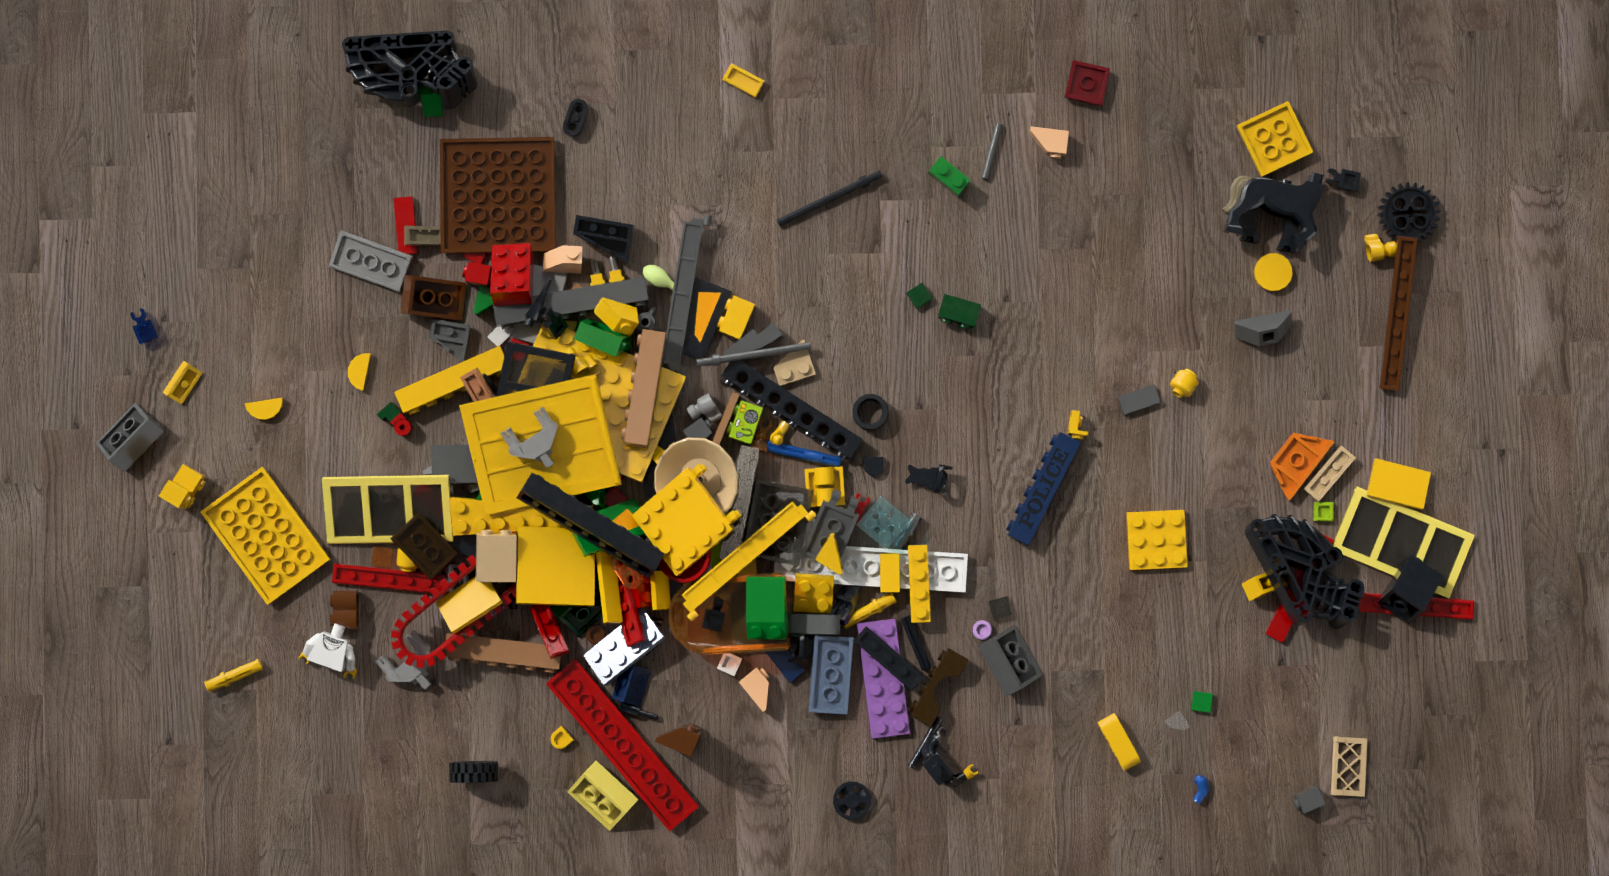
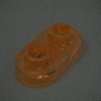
M613 557L612 567L623 585L628 589L640 587L643 581L642 575L624 563L620 567L618 564L619 560ZM630 576H633L634 579L632 583L629 582Z

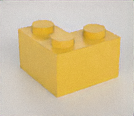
M182 464L174 479L167 481L159 497L177 508H190L195 502L196 498L194 496L196 492L201 491L204 487L206 476L188 465Z

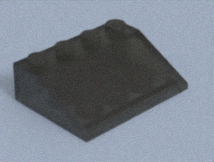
M756 479L754 481L743 542L791 502L797 507L802 505L809 513L813 490ZM803 517L755 559L799 566L808 522L806 518Z

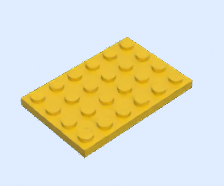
M264 467L255 471L200 512L267 605L331 560Z

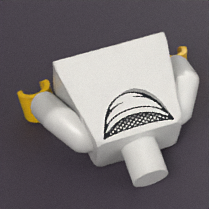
M334 623L331 633L324 631L310 638L306 642L303 652L298 657L299 660L305 657L307 659L306 664L312 661L340 672L345 670L344 678L350 673L353 676L352 679H354L357 674L353 646L350 644V640L342 638L345 627Z

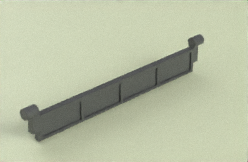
M708 215L704 216V220L692 218V223L684 221L666 330L662 363L669 364L668 369L679 371V374L686 376L688 367L680 366L702 228L703 225L711 226L712 216Z

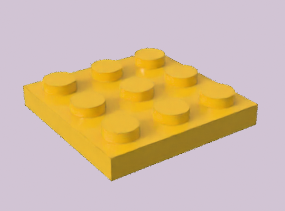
M1289 101L1236 126L1260 177L1313 153Z
M1184 510L1126 512L1129 570L1187 567Z

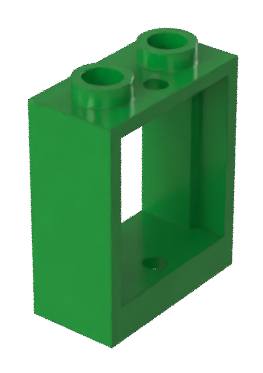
M591 318L580 321L574 340L615 357L622 355L626 351L628 352L632 345V341H630L632 335L628 336L614 332L606 324Z

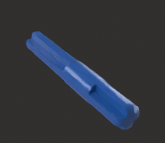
M768 441L766 450L769 452L833 467H840L841 457L786 444L777 446Z

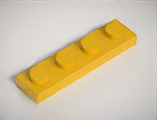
M908 545L911 623L931 622L927 545Z

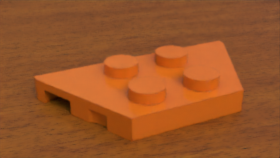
M1292 433L1269 463L1287 500L1290 501L1334 444L1333 440Z

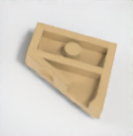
M801 340L798 344L805 343V340ZM808 350L788 353L773 368L779 386L816 375Z

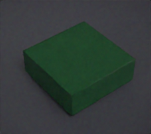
M923 283L906 292V295L916 309L932 299Z

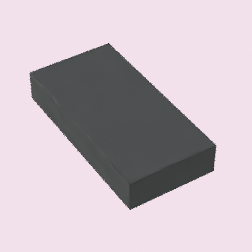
M1154 384L1117 397L1123 415L1160 403Z

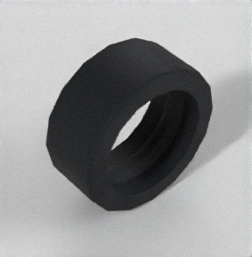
M865 394L859 397L852 409L855 423L865 430H876L882 427L889 414L885 400L875 394ZM874 401L880 405L882 414L877 422L866 423L860 418L859 409L864 402Z

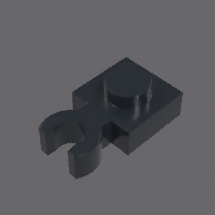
M1332 168L1327 170L1328 173L1333 174L1334 178H1326V183L1332 184L1337 182V188L1357 192L1361 173L1347 169H1341V173Z

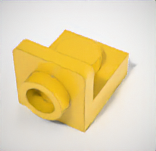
M1076 410L1070 411L1067 434H1072V438L1083 439V436H1088L1089 432L1078 430V427L1082 425L1083 416H1080V411Z

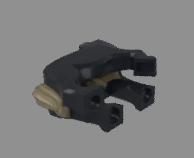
M1312 172L1308 176L1307 181L1298 186L1292 185L1291 181L1285 179L1277 181L1260 177L1253 179L1248 176L1237 177L1231 185L1229 203L1222 208V211L1228 215L1223 232L1228 234L1229 232L1234 233L1236 236H1240L1239 240L1253 244L1259 243L1258 234L1254 228V218L1259 208L1272 216L1285 219L1283 232L1276 250L1293 254L1296 249L1299 252L1307 241L1317 233L1312 213L1317 207L1325 185H1322L1324 175ZM1300 225L1302 230L1301 232L1297 233V230Z

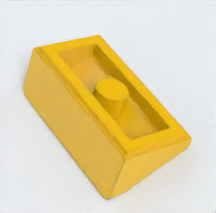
M183 361L163 393L182 405L203 372Z

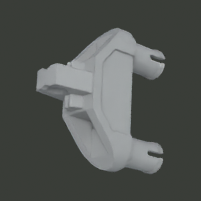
M542 407L539 411L537 410L533 413L543 427L540 432L523 442H519L511 427L500 434L509 446L508 452L510 455L536 459L537 462L542 460L546 468L554 464L550 454L553 453L551 447L558 424L551 420L545 408Z
M415 630L405 637L416 650L415 654L425 655L431 652V645L427 642L424 643ZM385 654L375 661L386 674L385 679L388 682H413L415 685L419 682L424 689L432 685L426 677L429 674L427 672V660L424 662V668H416L417 660H414L412 666L404 662L398 668L394 667Z

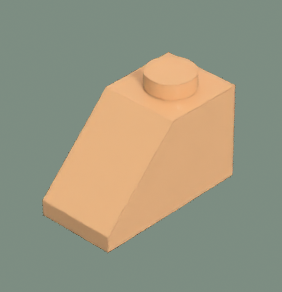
M1030 127L1029 134L1044 153L1050 155V158L1061 159V156L1066 155L1069 131Z
M561 246L544 253L543 272L581 274L582 246Z
M756 667L739 683L762 712H764L767 707L769 688L767 678H769V675L763 668L759 670Z

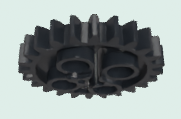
M1406 182L1405 187L1401 183L1398 184V190L1395 187L1390 188L1392 194L1386 192L1385 196L1387 199L1382 198L1380 200L1384 205L1378 206V209L1382 210V212L1377 216L1383 217L1379 224H1385L1382 231L1389 230L1387 237L1395 235L1394 241H1397V236L1418 238L1417 243L1421 242L1420 236L1426 240L1428 238L1426 233L1432 235L1434 232L1431 228L1438 227L1434 221L1440 220L1436 214L1440 213L1441 210L1435 209L1439 202H1433L1436 196H1429L1430 189L1424 192V185L1418 189L1416 182L1412 187H1410L1409 182ZM1415 199L1421 200V208H1417L1414 205ZM1395 200L1402 201V209L1396 208ZM1408 209L1409 212H1426V214H1413L1412 216H1410V218L1408 214L1398 216L1392 215L1393 212L1404 213ZM1416 218L1423 220L1422 227H1418L1415 224ZM1397 219L1404 221L1403 228H1399L1396 225Z

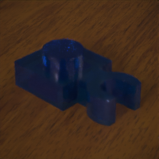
M141 308V317L139 318L136 317L134 312L130 313L131 318L137 322V325L132 327L140 345L159 338L152 320L146 321V311Z

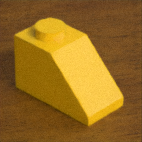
M602 297L594 309V313L614 332L631 336L639 324L637 307Z
M1266 573L1257 575L1242 583L1249 601L1275 591ZM1280 577L1283 586H1287L1286 581Z

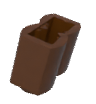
M333 591V595H330V607H333V614H330V626H334V623L344 626L345 630L359 629V592Z

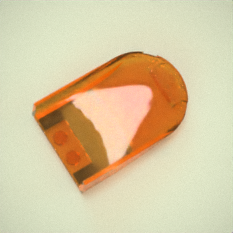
M786 572L733 576L694 609L699 616L692 622L687 618L690 612L683 605L686 600L682 594L702 577L685 583L673 596L669 607V625L674 637L686 649L698 654L790 650L789 630L786 639H747L746 577H785L786 582ZM715 596L724 599L721 612L726 614L721 632L701 627L706 608L712 609Z

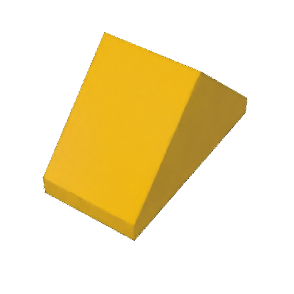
M831 533L817 554L816 561L837 574H843V566L835 533Z

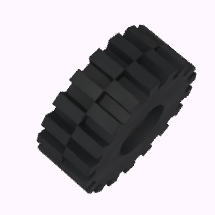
M460 761L449 763L450 783L498 781V761Z

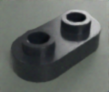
M575 99L570 103L563 122V130L570 137L578 136L581 133L589 111L587 103L582 99ZM578 106L583 108L580 113L576 112ZM575 124L576 129L570 130V125Z

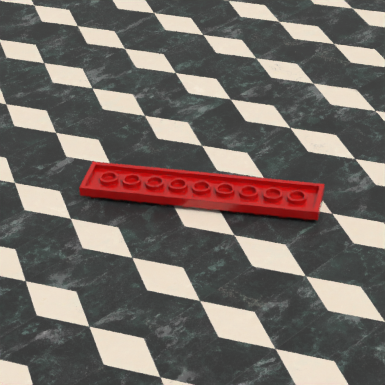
M576 658L546 683L669 832L699 807Z

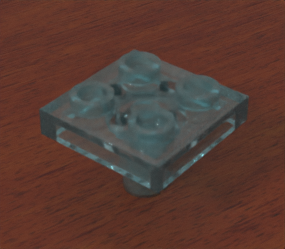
M880 496L857 523V526L886 550L910 522V519L884 497ZM890 526H892V527L894 528V530H893L892 532H890V530H892V528L888 529Z

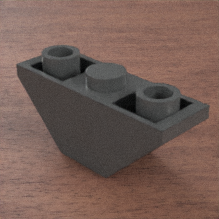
M1291 310L1234 321L1235 337L1257 346L1278 343L1292 327Z

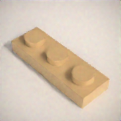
M1342 445L1339 446L1303 490L1319 502L1356 457Z

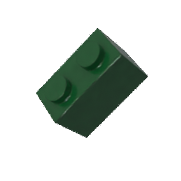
M944 294L937 318H941L940 322L950 325L952 322L958 323L960 328L970 330V327L974 328L976 325L981 304Z

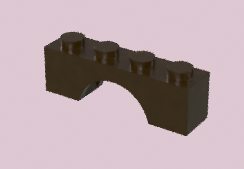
M949 648L946 651H941L937 659L940 661L937 668L933 666L928 675L930 677L928 684L924 683L919 691V694H921L919 700H914L909 708L912 711L910 714L912 717L930 727L940 712L934 700L936 685L945 677L960 676L969 660Z

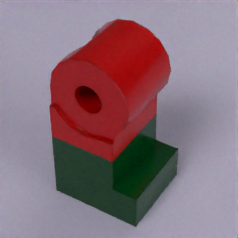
M393 402L387 404L376 414L382 421L387 418L394 426V430L398 435L407 436L411 433L412 424Z

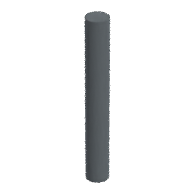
M995 124L981 176L982 179H989L1003 124Z

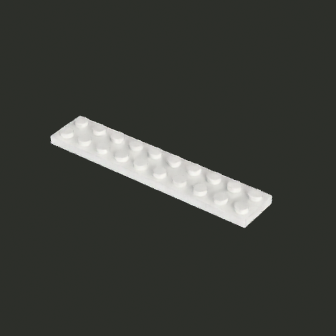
M776 542L774 575L784 574L785 581H795L796 573L834 575V584L880 587V554L899 553L900 588L910 589L908 550L846 546L841 557L843 574H837L816 561V559L804 554L793 568L788 571L778 563V560L792 543ZM928 551L929 590L966 592L968 554Z

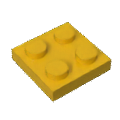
M796 573L793 612L830 614L833 603L834 575Z

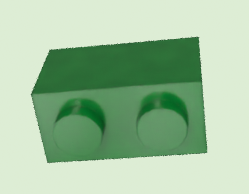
M940 156L928 172L932 178L957 198L971 181L942 156Z

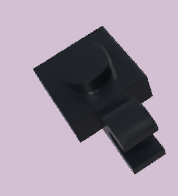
M543 305L538 310L540 316L546 320L543 324L552 339L557 340L568 327L562 315L554 312L550 307L546 309Z
M715 596L712 609L706 608L701 625L702 628L721 632L726 614L721 612L724 603L723 598Z

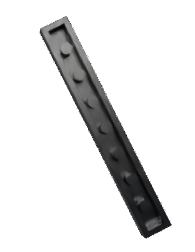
M531 473L516 497L648 579L655 572L665 554L658 547L645 542L640 536H635L627 531L625 527L617 525L609 517L599 514L591 506L581 503L576 497L568 495L558 486L545 481L540 475Z

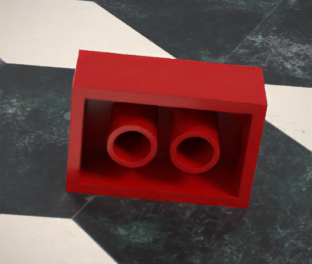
M531 243L492 245L490 294L494 306L532 304L534 254Z

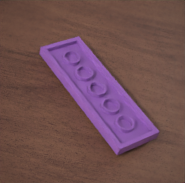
M895 619L857 623L858 635L867 626L900 655ZM860 647L871 738L910 734L904 684Z

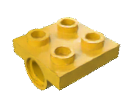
M843 466L804 469L807 508L821 507L823 500L829 502L834 489L841 491L836 505H845Z

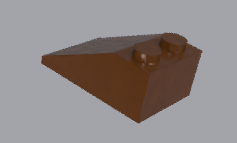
M405 275L400 313L462 321L466 283Z

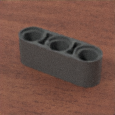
M788 614V633L840 635V615Z

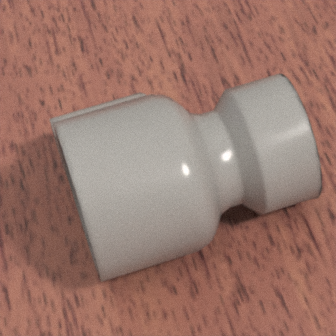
M709 393L700 397L696 405L692 404L687 407V411L693 421L700 418L701 414H704L712 423L722 418L721 412Z

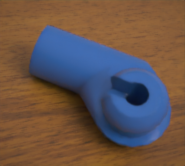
M1197 775L1194 778V783L1198 786V792L1192 800L1201 805L1209 793V784L1206 777Z

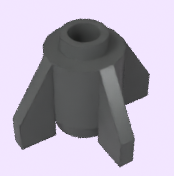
M653 306L649 313L638 315L639 324L637 329L639 331L635 339L636 341L638 334L642 335L643 329L664 332L656 327L653 317L657 310L656 307ZM642 320H648L649 324L647 326H643Z

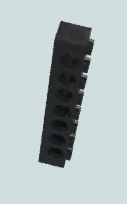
M742 361L729 362L721 375L724 378L722 382L730 387H733V385L740 388L739 393L747 398L751 395L756 399V404L763 408L768 406L772 409L771 413L778 418L782 416L787 418L789 425L796 429L798 426L805 430L803 434L811 439L815 436L821 440L820 445L828 450L832 447L837 451L835 454L844 460L846 458L851 459L863 440ZM744 373L748 376L746 383L742 384L737 381L739 374ZM762 384L764 391L761 394H756L753 391L754 385ZM772 394L780 396L778 404H772L769 401ZM789 404L795 405L797 409L792 415L787 414L785 411L786 406ZM806 414L810 415L813 419L809 425H805L801 421L802 417ZM820 425L828 427L829 432L826 435L818 433L817 429ZM837 435H841L845 439V443L841 446L834 443V438Z

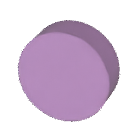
M980 620L973 625L972 631L976 638L984 640L991 635L992 627L987 621Z

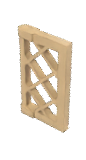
M1333 737L1330 795L1365 797L1367 738ZM1339 743H1345L1347 748L1339 754ZM1355 744H1361L1360 755L1351 748ZM1349 749L1357 757L1350 764L1342 758ZM1340 758L1347 767L1338 774V759ZM1359 759L1360 773L1357 775L1351 766ZM1350 769L1356 777L1347 784L1341 775ZM1338 778L1346 785L1342 790L1337 789ZM1359 779V790H1353L1350 785Z

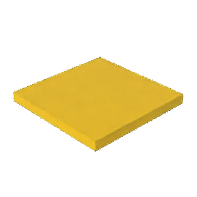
M518 526L516 604L593 607L595 598V554L584 557L572 532L566 528Z

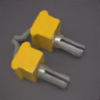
M612 256L609 257L612 269L609 272V282L625 280L622 276V271L618 268L616 257L613 256V259ZM594 259V262L591 260L593 275H590V286L606 284L602 273L599 272L597 260Z

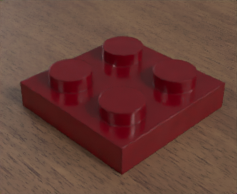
M1073 60L1064 98L1102 106L1110 68Z

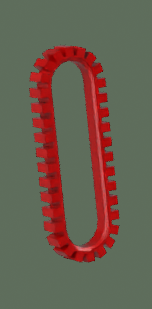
M473 554L467 558L471 564L469 567L464 562L458 566L462 572L458 575L453 570L448 574L452 579L450 583L446 578H443L439 582L443 587L442 590H439L435 585L430 589V592L433 594L432 598L427 593L420 598L424 603L423 606L416 601L411 605L415 612L412 614L407 609L401 614L406 619L405 622L399 618L395 622L394 626L400 630L392 629L391 638H398V640L392 641L391 644L393 650L401 648L396 653L400 660L408 656L405 664L412 666L414 660H417L416 668H424V662L427 660L429 667L435 665V656L441 661L447 657V654L443 651L445 648L450 653L456 649V646L452 643L454 640L459 645L466 640L461 634L465 632L470 637L475 633L471 628L473 624L478 630L484 625L480 618L450 636L434 651L425 655L412 653L407 649L403 639L405 628L409 623L476 568V557ZM516 582L499 595L506 606L512 602L508 596L510 593L516 598ZM499 605L493 610L498 614L503 608ZM489 611L482 617L489 621L493 618V615Z

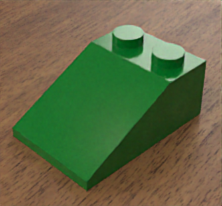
M746 577L747 639H786L789 622L785 577Z

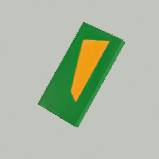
M635 498L596 511L601 515L609 517L617 525L625 527L627 531L635 536L642 537L646 535L632 516L640 508ZM572 532L584 557L602 551Z

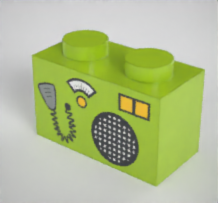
M742 400L740 404L736 403L733 412L736 415L734 423L730 422L727 433H730L729 438L751 445L763 408Z

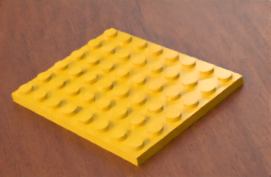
M542 324L533 344L534 347L564 352L568 348L573 347L577 352V357L592 355L598 365L590 369L582 377L596 374L620 475L642 483L686 380V376L661 367L648 449L627 446L624 440L621 439L623 428L627 427V421L624 418L626 409H630L631 402H628L629 390L633 391L634 383H631L632 371L636 372L635 356L626 352L617 357L574 340L576 332L565 329L557 340L552 339ZM529 354L517 383L535 387L544 386L553 368L563 373L565 372L566 362Z

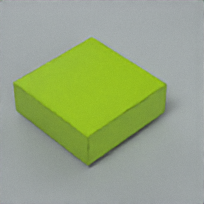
M1313 502V521L1333 522L1334 502Z

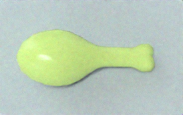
M647 265L643 268L644 277L652 285L673 290L674 282L661 267Z

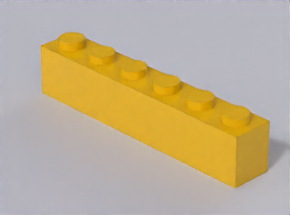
M497 346L395 391L394 393L403 413H409L410 416L420 412L419 408L423 406L429 408L438 404L437 400L444 398V400L454 397V393L457 391L466 392L467 389L460 377L477 367L481 374L485 373L488 377L494 375L500 377L505 355L502 347Z

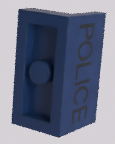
M633 664L618 676L612 699L641 706L651 669Z

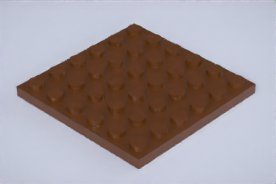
M554 137L439 139L441 254L492 253V245L531 243L533 252H548L556 248Z

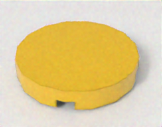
M1269 253L1261 257L1254 268V278L1257 284L1267 291H1279L1285 288L1293 275L1289 260L1277 253Z

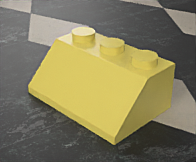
M597 761L567 791L609 831L639 800Z

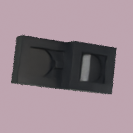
M843 585L835 596L838 602L829 615H840V624L846 626L856 608L861 587Z

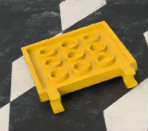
M698 464L693 469L690 467L686 468L632 514L652 544L665 553L663 559L676 576H680L735 529L732 524L742 516L738 510H732L725 516L698 478L708 470L704 464Z

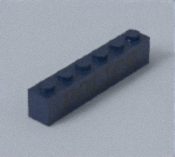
M1061 432L1058 435H1053L1049 443L1052 447L1049 453L1045 451L1041 459L1043 465L1040 470L1036 469L1032 477L1035 480L1032 487L1028 485L1023 494L1026 498L1023 504H1018L1014 512L1017 516L1014 521L1010 520L1006 528L1009 531L1007 536L1027 546L1030 544L1081 442Z

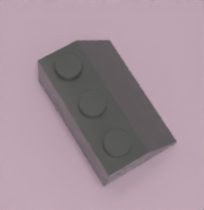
M135 402L95 444L109 462L122 472H125L147 451V448L160 437L164 430Z
M1015 625L978 645L1005 696L1024 688L1043 675Z

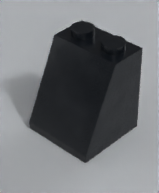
M1410 555L1403 561L1378 599L1377 604L1410 624L1425 611L1443 575L1435 568L1423 563L1420 558Z

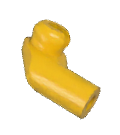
M782 420L778 428L771 434L770 442L777 446L781 445L783 436L790 425Z

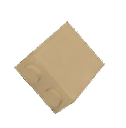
M481 530V533H476L477 582H516L517 535L512 533V530H500V533H493V530Z

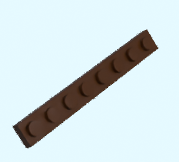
M1397 236L1379 389L1396 391L1400 389L1418 238Z

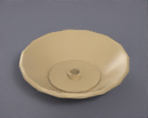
M685 438L671 444L660 456L654 471L656 493L662 490L686 468L690 467L693 469L698 464H704L708 470L701 475L703 479L702 484L725 514L732 507L738 493V472L732 457L719 444L705 438Z

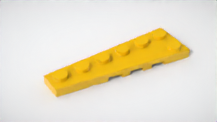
M450 497L453 536L481 533V530H493V533H500V530L517 532L518 526L565 528L530 506L486 515L482 500Z

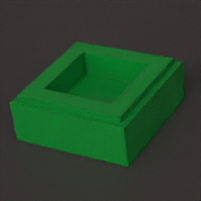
M1193 691L1190 710L1210 713L1213 694Z

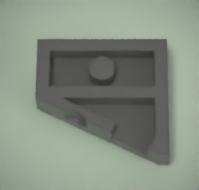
M433 319L429 338L463 362L465 361L471 326Z

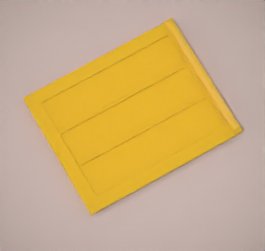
M596 374L459 405L486 515L529 506L516 497L531 473L542 476L545 481L558 486L563 492L572 496L622 485ZM542 407L545 408L551 420L558 424L551 447L553 453L550 454L554 464L546 468L542 460L537 462L536 459L510 455L508 452L509 446L500 434L511 427L519 442H523L540 432L543 427L533 413L537 410L539 411Z

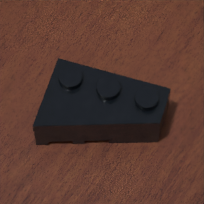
M576 215L573 234L628 263L635 225Z

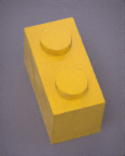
M733 295V298L728 299L724 309L727 310L725 317L721 316L718 322L719 332L740 340L750 320L755 304Z

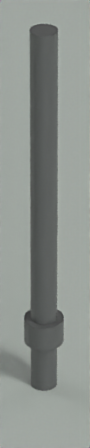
M806 342L722 356L715 354L709 358L696 359L697 367L707 365L720 366L721 363L810 350V343Z

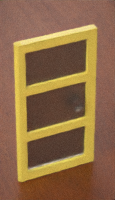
M449 475L322 478L327 544L394 543L390 538L417 512L447 542H454L450 509Z
M1357 486L1354 489L1353 496L1332 546L1339 548L1344 556L1392 576L1395 575L1403 561L1410 555L1418 557L1423 563L1435 568L1443 575L1435 594L1449 599L1475 535L1404 505L1366 496L1367 490Z

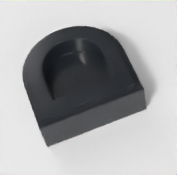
M864 456L865 472L870 476L880 474L883 469V457Z

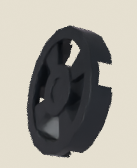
M848 781L842 783L836 789L833 795V805L835 811L841 817L848 820H856L868 812L871 806V796L863 784ZM854 786L862 788L857 794L853 793ZM840 791L846 795L844 799L837 798ZM859 802L867 803L864 810L858 806ZM846 807L851 808L849 816L843 813Z

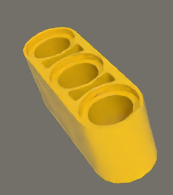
M1115 713L1097 722L1124 771L1141 763L1136 750Z

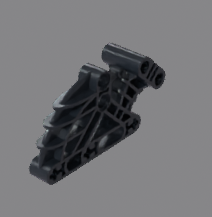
M451 31L353 36L345 38L342 42L347 64L346 72L352 74L354 77L353 83L364 88L363 92L368 95H376L392 101H401L405 106L413 107L419 102V84H421L423 87L433 90V93L440 94L444 108L454 109L462 102V97H467L466 92L471 94L478 84L472 60L468 57L460 58L458 53H455L457 46L454 34ZM451 54H452V58H453L452 61H450V58H449L448 55H451ZM416 57L408 65L400 59ZM428 75L429 81H422Z
M1272 514L1270 518L1255 519L1245 527V535L1294 625L1301 626L1311 620V618L1326 619L1332 628L1340 629L1356 619L1359 612V607L1357 606L1361 604L1359 600L1362 599L1364 594V584L1359 579H1353L1345 584L1344 579H1338L1332 573L1329 574L1326 571L1341 562L1343 558L1342 551L1337 547H1333L1328 539L1313 528L1306 519H1303L1301 522L1292 515H1288L1286 518ZM1272 535H1278L1282 543L1275 541ZM1291 538L1297 540L1301 550L1296 549ZM1329 554L1334 556V561L1330 560ZM1312 561L1318 564V569L1314 568ZM1289 566L1304 571L1300 587ZM1323 573L1327 576V579L1330 581H1326L1322 585H1319L1320 578ZM1280 577H1282L1286 581L1291 593L1294 596L1295 602H1293L1289 598L1283 584L1281 583ZM1313 603L1316 604V610L1324 609L1323 613L1313 614Z

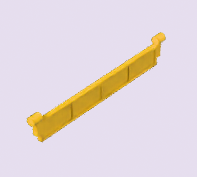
M793 502L787 505L682 594L686 600L683 605L690 612L687 618L691 622L699 615L694 610L803 517L810 522L817 515L813 511L808 513L802 505L797 507Z

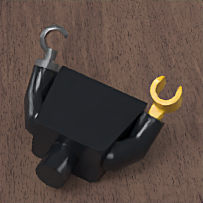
M939 727L936 731L937 735H933L922 748V765L939 786L945 785L949 788H955L967 779H972L978 771L973 773L970 770L974 766L973 764L969 765L963 773L939 744L942 737L940 730H943L944 734L947 735V730L944 727Z

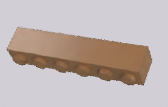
M643 329L642 335L638 334L637 346H640L639 353H635L634 364L637 367L636 372L632 371L631 383H634L633 391L629 390L628 402L631 403L630 409H626L624 420L627 421V427L623 428L621 439L624 440L627 446L648 449L666 332Z
M447 633V634H446V640H447L450 636H452L453 633ZM463 634L461 635L466 640L461 645L456 640L452 642L456 646L454 651L450 653L446 648L444 650L450 661L460 662V658L468 659L467 663L479 664V660L487 661L486 665L498 666V662L506 663V667L517 668V665H524L527 670H536L537 667L544 668V672L555 673L556 669L561 668L562 655L550 659L544 644L472 635L468 637Z

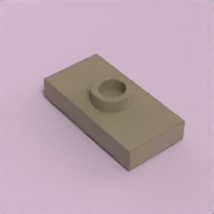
M404 226V246H441L440 226Z

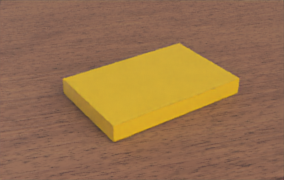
M1375 458L1366 496L1423 510L1431 472Z
M476 576L436 601L441 614L453 634L503 603L492 582H477Z

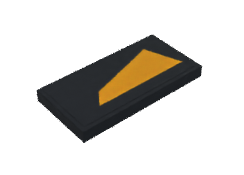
M696 277L693 284L682 354L693 359L705 357L732 291Z

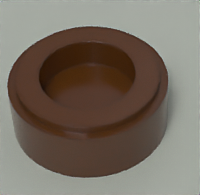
M594 625L587 630L586 637L590 643L596 645L606 637V632L603 627Z

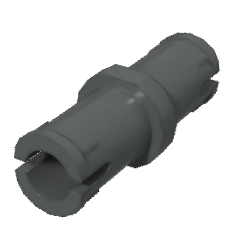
M912 512L904 526H901V531L892 545L903 550L910 537L914 536L913 532L922 518Z

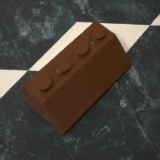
M684 724L660 734L654 742L691 757L697 747L702 731L695 724Z

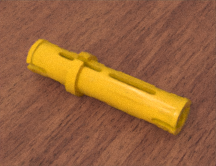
M892 592L877 600L873 599L868 605L854 611L847 625H844L845 629L873 614L881 613L883 609L897 603Z
M256 659L226 673L221 672L219 676L204 681L207 691L210 693L220 687H228L234 681L260 670L262 671L263 667L260 660Z

